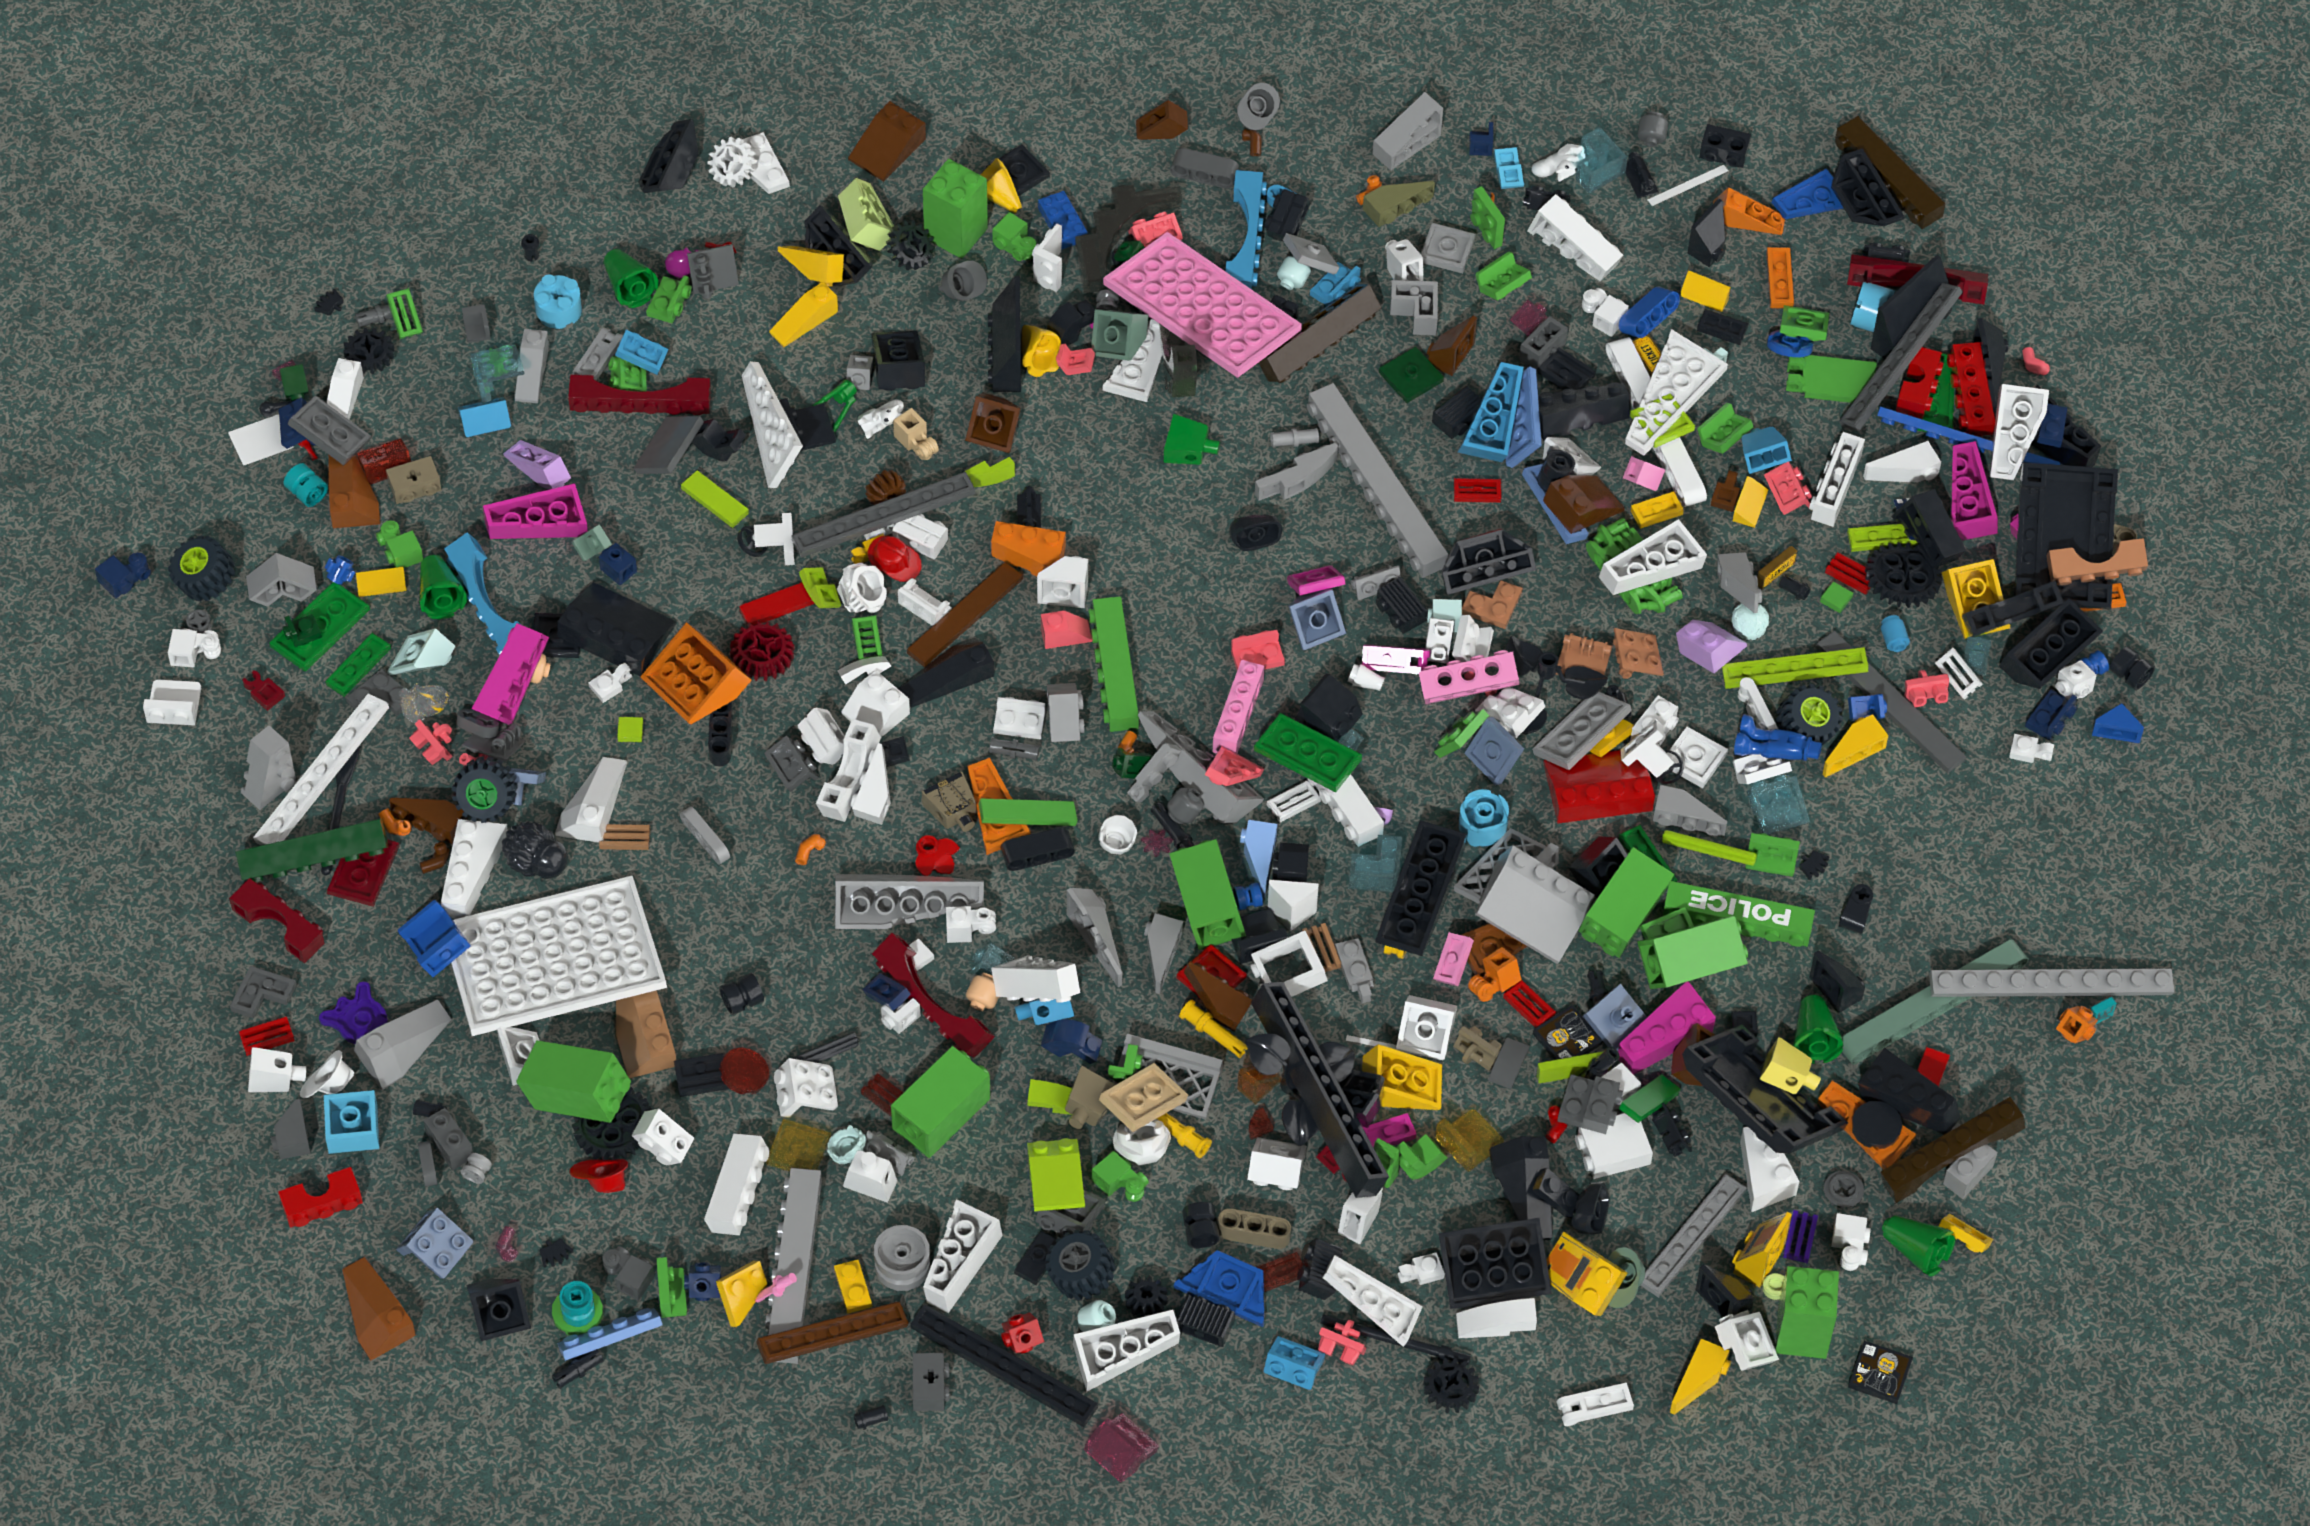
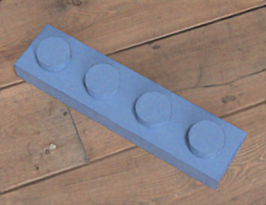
M1543 464L1524 468L1522 472L1524 479L1564 542L1569 544L1585 540L1588 536L1586 528L1570 534L1543 502L1546 492L1540 488L1537 482V477Z
M645 1308L639 1310L634 1316L617 1318L609 1325L592 1327L587 1333L567 1336L562 1342L557 1344L560 1353L566 1361L662 1326V1322L655 1308Z

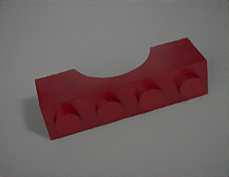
M249 878L229 898L232 910L249 923L260 919H273L282 923L287 929L284 936L286 950L304 964L325 944L323 930L318 924L314 922L311 924L299 910L289 908L281 897H275L270 894L268 889L260 882L256 883Z

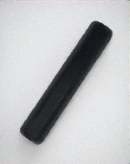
M851 1032L794 1056L791 1059L818 1063L858 1046L859 1040L856 1034Z

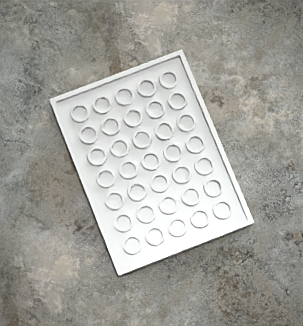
M633 876L454 919V922L471 945L451 964L472 1036L495 1031L500 1026L507 1028L667 988Z

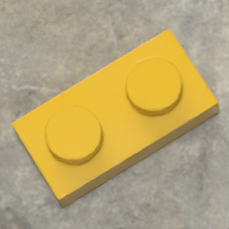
M1673 491L1631 505L1630 511L1641 529L1681 516L1684 509Z
M1951 1214L1945 1216L1939 1224V1227L1953 1231L1954 1233L1951 1235L1955 1236V1239L1966 1243L1965 1246L1973 1252L1983 1253L1993 1241L1992 1238Z
M859 1259L835 1265L834 1271L847 1314L872 1308V1302Z

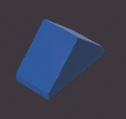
M2121 703L2095 720L2092 736L2140 743L2144 727Z

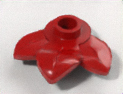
M930 835L923 836L916 844V852L918 854L915 861L916 868L923 876H929L934 870L940 874H951L954 872V861L951 855L958 852L960 847L948 838L937 840ZM925 847H931L932 849H931V850H925L924 848H925Z

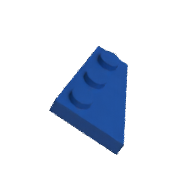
M1827 169L1779 194L1771 202L1784 219L1844 209L1831 188L1834 178Z

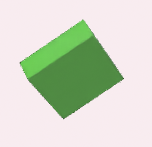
M1833 581L1822 595L1820 602L1841 613L1853 598V592Z

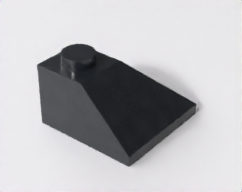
M1719 198L1692 225L1687 254L1709 268L1715 261L1719 262L1725 254L1723 201Z
M1817 951L1814 953L1809 978L1838 1013L1863 999L1865 985L1859 976H1855L1849 968L1822 952Z
M1705 1264L1700 1267L1695 1290L1721 1318L1752 1309L1754 1295L1748 1286H1743L1737 1279Z
M491 1278L466 1285L481 1341L531 1329L519 1279Z

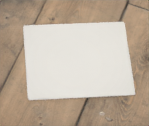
M279 415L228 432L243 465L294 448L292 446L286 449L281 445Z

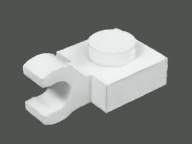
M623 663L616 668L613 674L606 670L588 682L589 687L604 703L623 691L621 684L632 678L629 672L631 669L626 663Z
M2014 734L2009 758L2029 763L2034 762V757L2051 761L2054 744L2047 742L2037 744L2038 738Z
M1437 1253L1413 1258L1412 1265L1405 1264L1399 1266L1400 1272L1397 1273L1400 1283L1418 1279L1420 1285L1444 1279L1445 1276Z

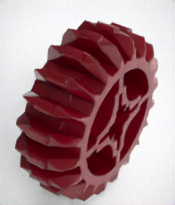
M758 620L755 626L748 623L747 629L741 627L739 630L740 634H734V641L730 643V658L749 678L753 675L755 681H757L759 677H763L766 682L768 676L776 679L777 672L784 675L785 668L790 669L791 661L794 659V644L790 634H787L785 628L780 629L778 623L771 626L769 621L766 624H761Z

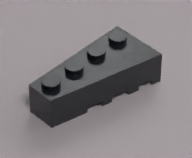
M1885 1047L1858 1082L1862 1100L1865 1102L1881 1101L1888 1103L1898 1111L1902 1118L1944 1135L1950 1132L1960 1119L1957 1101L1954 1097Z

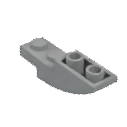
M1337 443L1323 445L1317 450L1302 453L1294 458L1293 467L1284 468L1278 473L1263 476L1255 481V496L1258 501L1279 493L1283 500L1316 483L1337 460Z

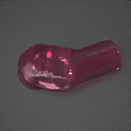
M508 1226L503 1228L495 1248L503 1261L512 1262L518 1255L517 1249L514 1250L511 1245L516 1232Z

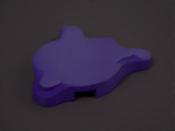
M367 982L357 984L354 999L349 1000L346 997H340L333 1010L323 1011L319 1015V1021L323 1026L336 1029L344 1039L352 1044H356L357 1039L388 1023L385 1009L372 998L371 988Z

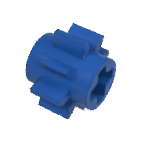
M341 555L334 559L329 558L324 567L328 572L327 578L340 585L346 582V580L351 582L356 573L353 571L354 568H352L354 563Z

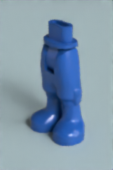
M1744 714L1740 733L1737 734L1735 740L1734 755H1761L1766 758L1802 759L1807 761L1808 758L1819 759L1822 743L1812 741V737L1807 739L1805 735L1793 731L1759 729L1755 726L1753 717Z

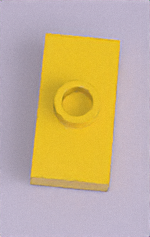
M1623 719L1589 752L1603 757L1631 735L1634 724Z

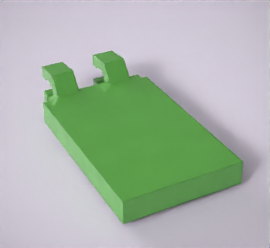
M1814 355L1805 356L1804 358L1789 357L1787 372L1799 374H1788L1786 391L1804 392V398L1853 403L1876 373L1877 362Z

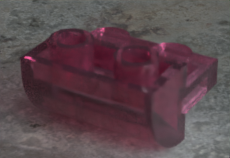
M1121 1413L1113 1420L1106 1419L1090 1436L1083 1450L1121 1483L1137 1472L1141 1463L1157 1453L1159 1445Z

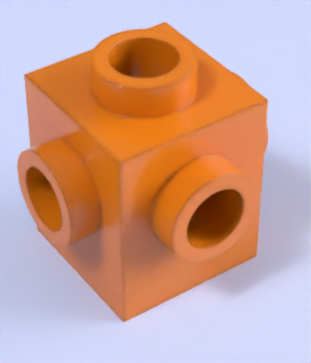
M2084 1006L2067 1008L2060 1016V1023L2056 1030L2062 1033V1036L2070 1042L2078 1043L2085 1039L2088 1041L2096 1031L2094 1026L2098 1020L2093 1017V1012Z

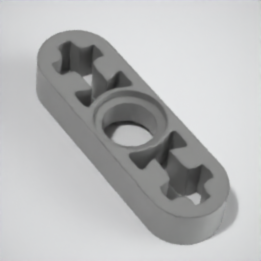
M692 806L680 812L683 824L718 865L730 859L729 851L724 843Z

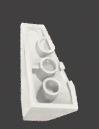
M603 757L561 813L555 832L556 836L592 842L604 840L603 836L606 833V826L611 818L627 760Z

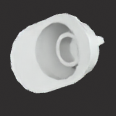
M340 1050L331 1054L325 1063L306 1080L300 1091L302 1098H308L317 1091L335 1094L345 1088L354 1076V1071L342 1061V1052Z

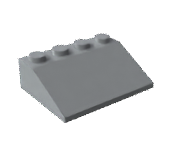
M1511 846L1499 856L1475 915L1558 964L1588 913L1595 895L1517 847Z

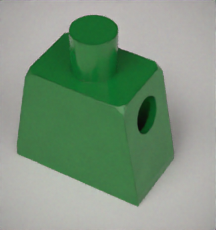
M1173 414L1164 447L1163 462L1200 465L1202 464L1204 453L1218 455L1220 441L1208 439L1209 427L1207 425Z

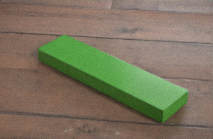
M980 798L978 803L982 823L1076 826L1077 815L1073 801Z

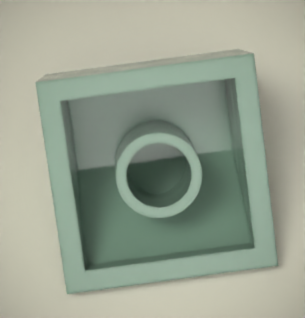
M1095 309L1091 344L1095 356L1131 361L1146 339L1148 315Z

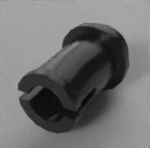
M533 234L525 235L521 241V246L525 252L524 257L527 261L533 262L532 256L534 255V260L536 261L539 258V239Z
M1785 574L1779 583L1780 588L1795 595L1797 600H1805L1811 591L1806 582L1801 583L1788 574Z
M418 1099L413 1106V1115L430 1117L444 1108L447 1110V1107L443 1106L441 1102L434 1104Z
M881 1405L866 1411L858 1410V1413L854 1414V1421L857 1429L862 1428L866 1430L867 1426L888 1421V1415L885 1406Z

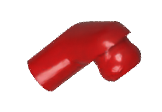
M1557 1105L1551 1106L1547 1111L1552 1127L1545 1137L1551 1143H1556L1568 1126V1124L1557 1121L1560 1107Z

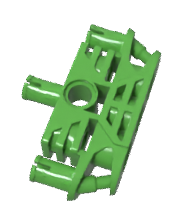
M1620 518L1606 527L1600 524L1593 541L1586 543L1587 552L1600 571L1604 563L1643 541L1633 527L1629 529L1627 521L1624 522V518ZM1672 578L1619 593L1635 614H1641L1642 609L1664 613L1666 606L1683 598L1678 586L1674 585L1671 587Z

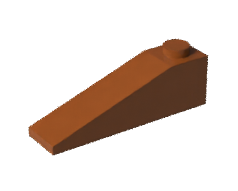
M329 455V504L333 528L380 524L379 502L356 455L345 465H342Z

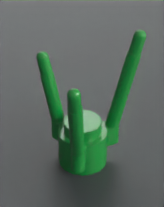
M846 379L812 405L824 404L832 397L840 404L846 403L833 426L834 434L850 406L856 401L853 397L857 393L856 387Z

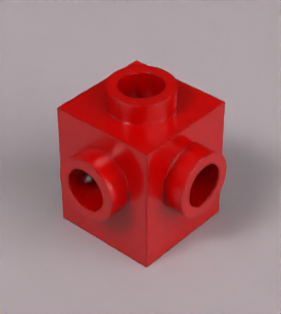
M1030 1312L1024 1315H1013L1007 1322L1002 1323L1004 1330L1001 1333L1002 1340L1005 1346L1010 1347L1015 1353H1027L1034 1346L1044 1342L1038 1320Z

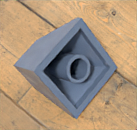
M1329 588L1300 595L1288 605L1303 651L1346 634L1333 589Z

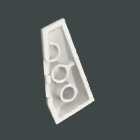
M2002 384L1999 387L1990 471L1991 478L2014 480L2046 415L2049 390Z

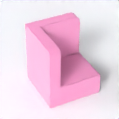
M1631 456L1623 478L1657 491L1665 469Z

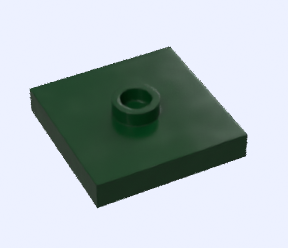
M1417 347L1410 349L1379 368V374L1406 403L1444 382V376Z

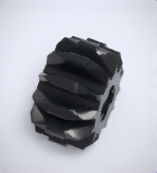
M1149 1275L1147 1280L1144 1281L1139 1276L1137 1283L1130 1282L1129 1290L1125 1291L1126 1307L1131 1309L1133 1316L1141 1313V1317H1145L1146 1314L1153 1315L1156 1312H1164V1306L1168 1304L1167 1288L1161 1287L1160 1279L1152 1282V1277Z

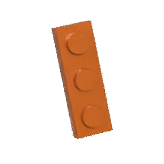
M1767 247L1770 308H1783L1784 305L1793 307L1794 295L1790 248Z

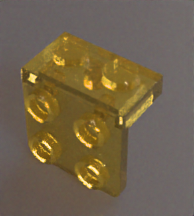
M1474 1109L1465 1113L1452 1124L1446 1118L1437 1123L1435 1138L1467 1172L1490 1157V1147L1505 1142L1497 1131Z

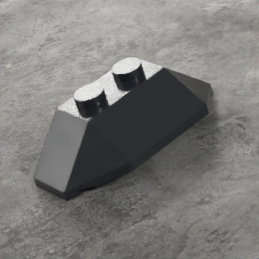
M692 119L674 122L670 127L671 130L655 146L638 181L644 193L681 189L686 184V180L699 154L695 126Z
M1863 148L1842 155L1831 188L1851 221L1887 226L1904 220L1905 216Z
M819 205L804 221L806 228L805 248L844 254L842 282H833V286L858 283L873 267L870 255L861 244L851 241L846 226L822 205Z
M1498 529L1456 541L1441 573L1446 594L1449 595L1535 571L1536 565L1532 547L1504 530Z
M1352 1070L1346 1079L1339 1082V1085L1361 1126L1368 1128L1375 1121L1377 1113L1381 1109L1385 1078L1378 1074Z

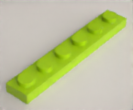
M1865 647L1728 663L1722 667L1725 689L1738 688L1740 681L1746 677L1751 678L1755 685L1868 672Z

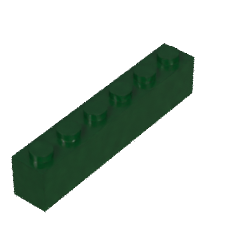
M377 819L244 849L235 853L241 879L246 880L250 878L254 882L264 881V875L272 874L273 878L288 875L287 870L295 868L297 873L312 870L311 865L321 863V867L336 864L335 859L343 857L345 862L360 859L359 854L369 852V856L383 854V848H387L389 845L383 819Z

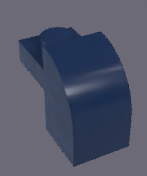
M1062 1019L1046 1025L1041 1046L1058 1057L1073 1053L1092 1064L1097 1062L1102 1040L1088 1032L1090 1026L1079 1021Z

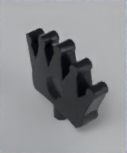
M335 289L332 290L333 294L326 292L327 297L320 296V300L323 302L316 301L319 307H314L315 312L331 316L335 309L341 311L342 308L339 305L344 303L343 297Z
M1813 850L1809 858L1804 854L1801 856V859L1805 862L1801 863L1799 868L1804 872L1808 880H1811L1812 875L1815 877L1819 876L1817 871L1825 872L1822 866H1828V863L1824 860L1828 861L1830 857Z
M558 1239L554 1244L547 1240L545 1243L548 1247L540 1248L539 1250L544 1268L546 1267V1260L552 1267L555 1266L553 1258L562 1265L561 1256L568 1260L569 1256L566 1251L573 1253V1249L564 1243L562 1239Z

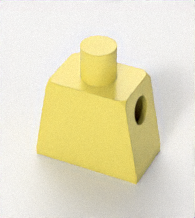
M1778 1037L1767 1053L1760 1080L1796 1094L1802 1085L1814 1091L1821 1077L1809 1071L1812 1059Z

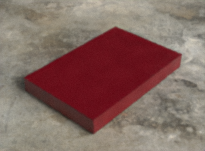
M387 839L389 847L383 848V854L369 856V852L359 854L360 859L345 862L344 857L341 858L328 886L327 894L374 907L400 847L399 842Z

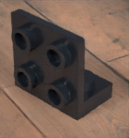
M788 398L779 400L803 445L800 451L836 443V437L825 404L795 410L794 406L790 407Z
M1267 909L1242 916L1241 920L1246 936L1232 939L1231 942L1240 964L1253 961L1252 953L1287 939L1288 935L1285 928L1279 929L1272 910Z

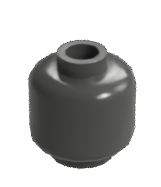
M1647 112L1646 115L1640 118L1637 136L1644 142V145L1656 147L1657 144H1661L1666 140L1668 131L1667 119L1659 112Z
M1193 788L1178 789L1167 804L1170 818L1178 824L1193 822L1203 810L1204 805L1201 800V794Z

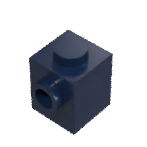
M617 543L613 544L610 548L604 549L599 556L600 570L620 586L637 572L636 559Z

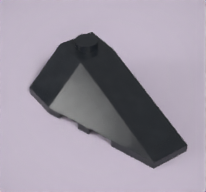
M1977 318L1972 343L1980 342L1995 416L2005 352H2008V341L2003 338L2001 329L1983 318Z
M973 638L949 648L901 685L898 690L909 698V707L912 708L994 677V661L985 644Z
M1520 1136L1490 1147L1489 1154L1492 1173L1495 1179H1499L1504 1189L1503 1194L1506 1199H1509L1515 1211L1514 1216L1516 1220L1539 1217L1543 1240H1551V1205L1532 1190L1540 1169H1549L1546 1137Z

